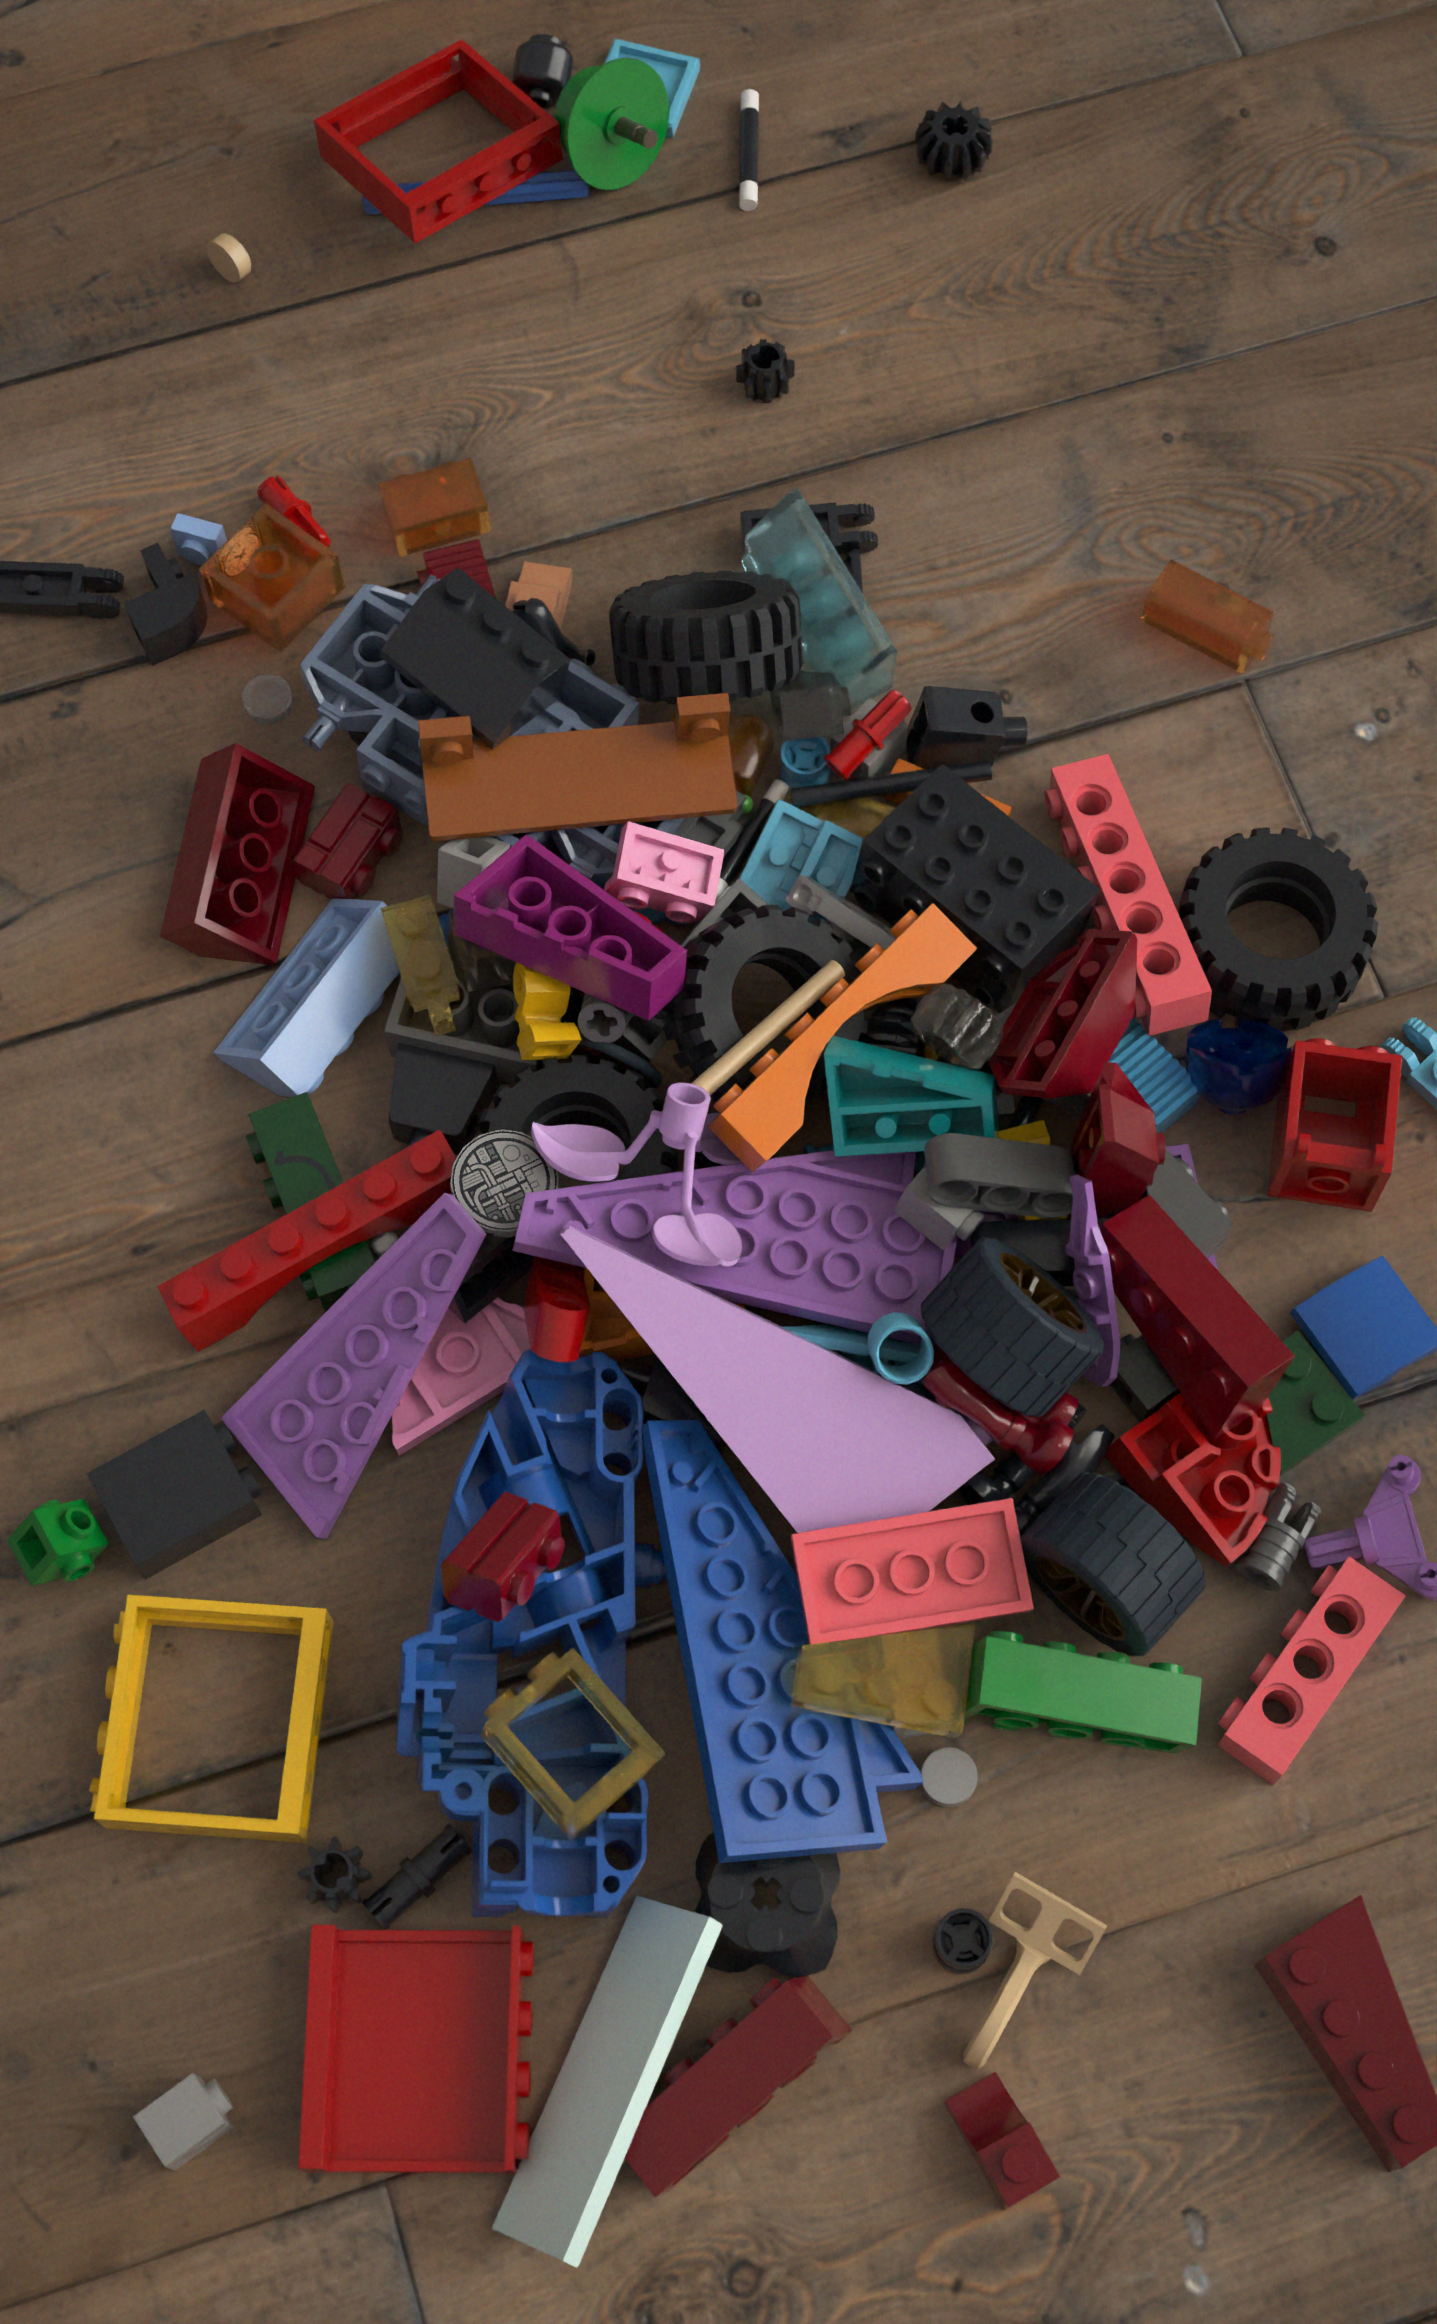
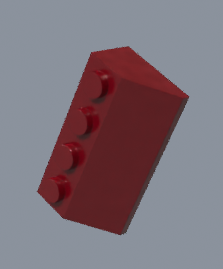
M237 743L202 758L160 937L201 957L265 965L276 964L296 877L292 860L303 845L315 785Z

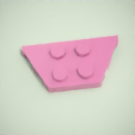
M497 1297L466 1323L462 1322L449 1308L447 1309L392 1414V1443L399 1456L505 1390L509 1375L519 1358L527 1349L531 1350L522 1307L515 1303H506Z

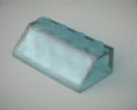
M796 488L790 491L745 535V556L741 557L745 571L756 572L759 575L767 573L775 575L777 579L783 578L798 593L800 600L803 664L808 661L817 676L814 677V683L823 701L826 704L833 702L840 715H843L862 705L869 698L873 699L892 689L897 650L801 492Z

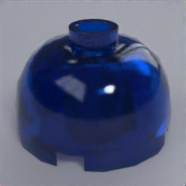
M1222 1019L1211 1020L1196 1025L1188 1033L1185 1058L1186 1070L1190 1075L1191 1083L1197 1089V1095L1224 1113L1242 1114L1247 1110H1252L1269 1103L1283 1088L1287 1077L1292 1046L1287 1048L1288 1037L1283 1032L1267 1024L1239 1019L1238 1028H1222Z

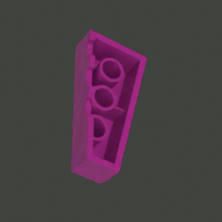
M527 834L454 895V935L648 1021L684 989L686 949Z

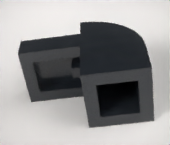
M158 543L140 550L149 578L155 589L124 603L132 628L152 666L174 657L194 645L205 629L208 614L196 573L193 572L184 576L176 558L173 557L167 560Z

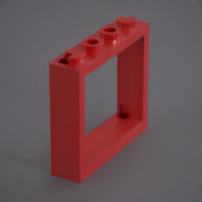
M462 39L314 120L320 157L415 244L563 160L559 123ZM458 55L459 61H456L453 57ZM462 89H465L514 132L408 193L400 189L357 149V147Z

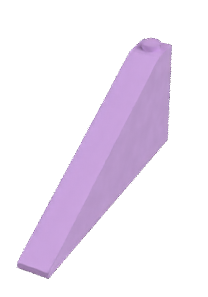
M569 1225L561 1231V1236L797 1533L929 1512L995 1459L985 1447L993 1441L992 1437L969 1418L964 1420L954 1409L945 1408L935 1400L902 1384H895L886 1380L881 1374L575 1227Z

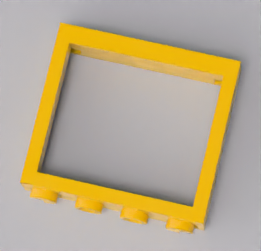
M127 1594L125 1611H120L119 1623L114 1624L115 1644H120L117 1666L111 1665L106 1677V1698L112 1700L109 1721L101 1722L97 1737L98 1755H103L100 1778H93L89 1790L93 1794L90 1811L95 1812L94 1819L106 1829L307 1843L334 1624L328 1610L325 1608ZM152 1625L301 1635L277 1819L125 1808Z

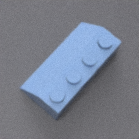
M333 898L213 1054L278 1096L291 1098L307 1092L308 1095L311 1094L323 1081V1072L334 1057L343 1053L350 1046L354 1039L353 1032L362 1020L379 1008L383 1002V993L394 978L402 975L413 940H422L383 901Z

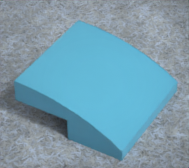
M778 799L739 878L768 905H779L782 912L791 908L785 899L800 874L812 878L836 895L845 897L852 884L863 838L828 820L822 821ZM822 915L808 917L807 922L810 923L819 918L827 923L829 920Z

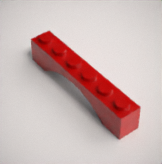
M439 1129L158 1285L157 1288L178 1330L196 1351L200 1352L245 1327L255 1313L280 1289L327 1257L381 1233L413 1225L444 1193L451 1194L450 1182L456 1156L441 1130Z

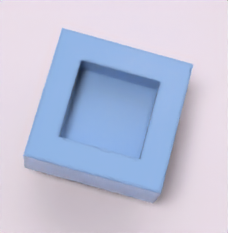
M177 513L170 528L179 556H183L186 560L198 565L206 563L216 565L213 554L227 542L223 525Z

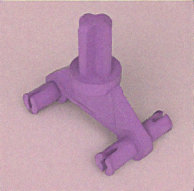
M1397 1455L1390 1460L1367 1508L1363 1511V1516L1354 1518L1355 1527L1311 1537L1305 1541V1550L1312 1569L1319 1570L1327 1568L1328 1565L1344 1564L1349 1556L1354 1560L1364 1559L1366 1566L1376 1564L1379 1569L1385 1570L1424 1598L1437 1601V1563L1427 1562L1409 1497L1414 1494L1421 1482L1420 1469L1412 1459L1405 1455Z

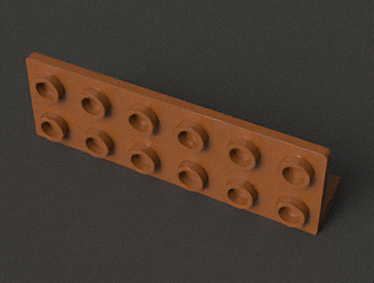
M728 693L677 697L675 722L510 736L493 750L480 739L472 740L470 716L418 720L430 839L432 841L626 824L628 821L637 823L734 814L737 811L738 803L728 739L731 712Z

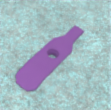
M1074 1175L1070 1177L1073 1196L1070 1242L1065 1245L1066 1255L1073 1257L1075 1262L1073 1283L1079 1295L1077 1301L1094 1321L1104 1340L1103 1353L1084 1372V1376L1098 1386L1104 1387L1117 1378L1120 1358V1335L1110 1259L1107 1246L1097 1223L1092 1181L1079 1175Z

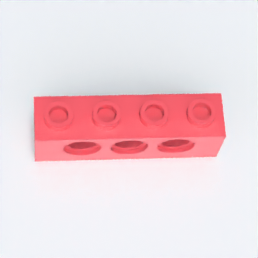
M1350 1556L1339 1571L1328 1565L1310 1591L1319 1598L1310 1613L1307 1614L1298 1608L1280 1634L1282 1638L1289 1642L1280 1656L1276 1658L1269 1652L1265 1655L1249 1678L1251 1682L1258 1686L1250 1699L1245 1703L1236 1697L1218 1723L1220 1727L1226 1730V1733L1217 1746L1273 1786L1284 1774L1406 1596ZM1327 1612L1342 1614L1349 1622L1350 1633L1337 1634L1331 1631L1325 1623L1324 1614ZM1304 1655L1312 1658L1319 1666L1320 1676L1315 1679L1301 1676L1294 1667V1657ZM1277 1700L1284 1704L1289 1713V1722L1276 1724L1267 1719L1262 1709L1263 1701Z

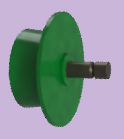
M624 57L610 60L601 66L587 67L576 73L562 90L556 105L555 120L560 126L561 146L567 152L570 164L579 178L598 189H619L631 184L642 176L656 159L665 140L668 128L669 101L661 77L645 62Z

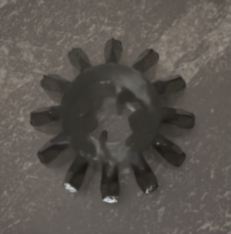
M950 984L935 985L929 994L923 996L916 1006V1012L911 1017L913 1031L922 1038L924 1045L934 1050L936 1055L945 1058L951 1065L957 1064L968 1069H980L986 1060L989 1061L999 1048V1042L1004 1037L1001 1021L993 1016L991 1009L981 1004L979 998H973L964 989L957 990Z

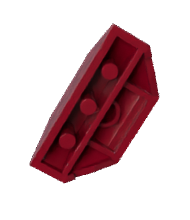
M1088 929L1077 939L1079 944L1060 953L1030 979L986 1055L1003 1094L1056 1098L1092 1092L1105 1062L1110 1060L1135 1014L1137 937L1134 931Z
M1105 1062L1086 1103L1071 1144L1076 1175L1092 1181L1097 1218L1127 1209L1138 1202L1146 1187L1152 1186L1154 1172L1158 1165H1163L1166 1152L1164 1134L1156 1132L1153 1110L1116 1062ZM1072 1213L1067 1215L1066 1219H1071Z

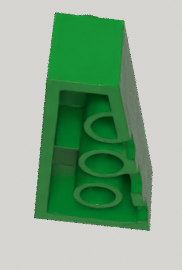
M992 1631L989 1633V1636L982 1638L953 1656L948 1695L950 1723L966 1725L968 1717L978 1715L994 1718L993 1729L1016 1732L1017 1728L1033 1729L1037 1728L1039 1724L1047 1725V1732L1050 1733V1737L1071 1740L1091 1738L1092 1732L1095 1731L1101 1732L1100 1742L1102 1744L1173 1754L1196 1745L1202 1678L1183 1674V1667L1165 1662L1150 1663L1149 1667L1130 1664L1129 1656L1115 1652H1099L1096 1654V1657L1077 1654V1647L1065 1642H1044L1043 1647L1023 1643L1022 1635L1008 1631Z

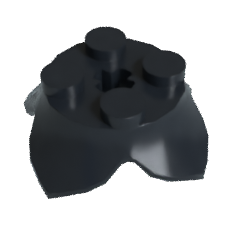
M714 1832L708 1835L702 1843L695 1862V1876L701 1888V1896L694 1913L714 1919L722 1924V1928L706 1966L726 1973H738L763 1964L768 1965L782 1975L792 1977L812 1975L825 1970L832 1958L838 1938L837 1920L831 1903L832 1896L840 1880L841 1870L837 1854L829 1853L719 1863ZM764 1883L766 1888L773 1884L779 1888L776 1894V1899L779 1903L777 1908L770 1911L766 1904L761 1910L753 1906L752 1903L756 1898L754 1888L759 1884Z

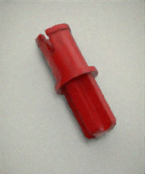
M273 476L265 479L260 484L257 495L277 518L278 527L284 533H292L310 556H320L324 550L329 549L331 539L311 516L312 508L309 503L297 498L280 476H276V479Z
M890 690L861 721L855 719L852 722L854 728L828 755L826 754L823 757L825 763L840 778L847 780L850 774L874 749L880 751L884 747L882 741L911 712L912 707L909 701L898 691Z

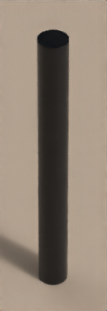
M989 760L946 766L966 783L992 780V769ZM937 768L790 788L792 806L799 808L911 792L918 788Z

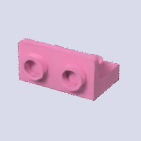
M628 821L622 827L613 876L605 883L604 891L630 909L650 908L664 912L668 919L679 923L700 921L715 906L725 850Z

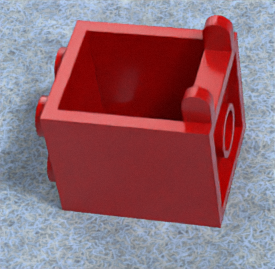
M1320 1038L1295 1041L1279 1082L1267 1196L1373 1211L1392 1174L1403 1055L1389 1054L1385 1049L1376 1046H1363L1358 1049L1335 1046L1333 1042ZM1305 1095L1356 1103L1355 1117L1304 1110Z

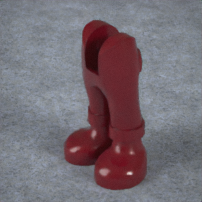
M938 1344L933 1346V1364L923 1380L924 1387L933 1394V1399L941 1406L948 1409L953 1408L972 1420L995 1439L996 1445L1005 1451L1011 1449L1016 1453L1022 1463L1041 1475L1051 1471L1061 1460L1072 1441L1074 1430L1068 1424L1076 1412L1078 1399L1066 1392L1042 1417L1023 1415L989 1395L957 1367Z

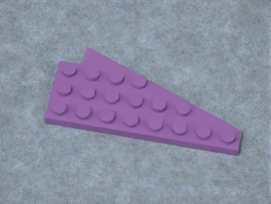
M834 1150L769 1159L753 1172L744 1163L694 1170L691 1200L693 1214L714 1213L728 1220L740 1235L742 1251L739 1261L733 1266L726 1267L721 1264L718 1266H701L685 1263L668 1256L655 1244L652 1231L656 1221L665 1215L682 1216L683 1171L526 1193L512 1251L587 1268L561 1236V1231L570 1225L728 1301L869 1333L872 1325L880 1317L893 1312L906 1313L915 1317L920 1322L934 1346L937 1343L927 1330L924 1319L921 1316V1303L953 1268L957 1236L943 1251L893 1211L905 1188L913 1180L917 1152L835 1156ZM898 1330L887 1336L888 1338L921 1345V1336L911 1330Z

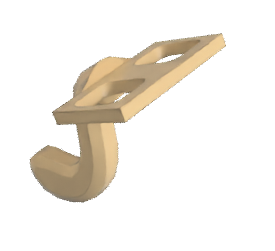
M1017 1872L1014 1873L989 1919L990 1923L1016 1937L1017 1952L1010 1969L964 2051L963 2062L975 2070H978L986 2063L1038 1967L1053 1959L1080 1975L1107 1927L1104 1923ZM1014 1889H1020L1041 1902L1042 1910L1030 1928L1020 1926L1003 1914V1906ZM1065 1919L1077 1922L1089 1929L1093 1934V1940L1081 1958L1069 1955L1056 1947L1053 1942L1054 1935Z

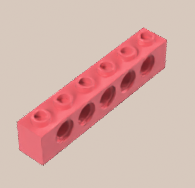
M1109 754L1051 768L1050 789L1044 791L1046 810L1051 820L1058 819L1062 828L1060 829V840L1065 856L1067 858L1074 857L1078 866L1076 871L1101 890L1092 910L1095 928L1099 930L1134 931L1137 937L1135 1014L1133 1018L1141 1017L1148 1036L1208 1021L1212 990Z

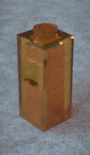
M1170 559L1146 595L1142 622L1242 674L1245 673L1254 658L1259 661L1263 660L1275 637L1274 634L1269 632L1274 616L1273 611Z

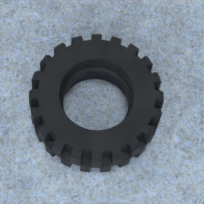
M723 570L712 573L702 571L682 576L678 574L666 576L661 580L646 581L641 586H632L626 589L623 594H619L615 598L609 610L615 679L620 686L625 688L630 696L635 698L643 697L645 701L654 703L664 701L667 704L676 705L677 697L728 693L729 702L737 701L738 698L743 697L752 698L762 695L765 691L773 692L780 689L784 683L789 684L795 679L803 666L799 595L787 580L783 578L777 579L775 575L767 573L759 575L752 571L732 572L731 570Z
M1268 827L1252 829L1250 838L1246 839L1242 833L1234 834L1224 839L1222 849L1218 846L1211 847L1201 857L1199 866L1193 867L1186 879L1177 912L1212 990L1209 1011L1220 1018H1223L1225 1013L1236 1017L1235 1025L1250 1029L1252 1023L1264 1024L1265 1032H1281L1283 1024L1291 1023V1027L1294 1030L1309 1027L1314 1015L1319 1020L1326 1019L1336 1012L1339 1003H1346L1353 994L1373 951L1372 947L1377 938L1378 922L1374 919L1377 905L1374 895L1370 892L1365 893L1369 883L1360 869L1357 868L1352 871L1348 867L1351 858L1341 849L1337 848L1333 853L1325 847L1327 840L1312 834L1309 840L1297 836L1298 830L1282 828L1281 834H1270V828ZM1255 901H1273L1288 905L1309 920L1318 935L1320 947L1308 955L1295 959L1284 960L1262 956L1250 950L1239 941L1231 930L1227 915L1237 907Z
M762 905L754 910L747 908L699 932V937L689 941L683 947L687 950L684 989L665 1005L662 1011L670 1012L671 1022L663 1025L666 1041L675 1039L680 1051L672 1056L680 1069L689 1066L695 1073L690 1079L691 1083L744 1037L734 1018L731 995L735 978L740 968L745 964L753 962L772 968L786 979L794 992L830 960H834L842 966L845 971L843 978L849 984L861 973L848 956L853 951V948L843 937L835 940L830 935L833 931V926L821 918L809 923L807 922L809 917L807 911L795 907L782 912L779 905ZM818 999L801 1014V1018L808 1012L815 1019L826 1006ZM864 1011L845 1021L833 1036L858 1042L865 1040L864 1037L867 1035L869 1020H864ZM827 1044L812 1071L805 1101L823 1095L824 1090L828 1089L824 1060ZM760 1051L722 1084L714 1092L713 1099L718 1101L735 1083L744 1090L756 1078L749 1069L765 1052Z
M572 1054V1062L558 1064L557 1057L542 1060L543 1069L534 1073L529 1067H526L514 1074L516 1085L512 1088L502 1085L492 1096L495 1109H484L479 1121L481 1134L502 1129L523 1132L532 1137L531 1128L533 1121L546 1126L565 1124L589 1125L612 1132L623 1142L627 1150L649 1122L651 1111H663L664 1100L655 1088L645 1090L644 1077L633 1069L627 1070L623 1075L619 1073L617 1061L603 1057L598 1065L589 1063L588 1055ZM656 1128L631 1163L626 1164L613 1181L677 1172V1149L665 1144L662 1140V1134Z

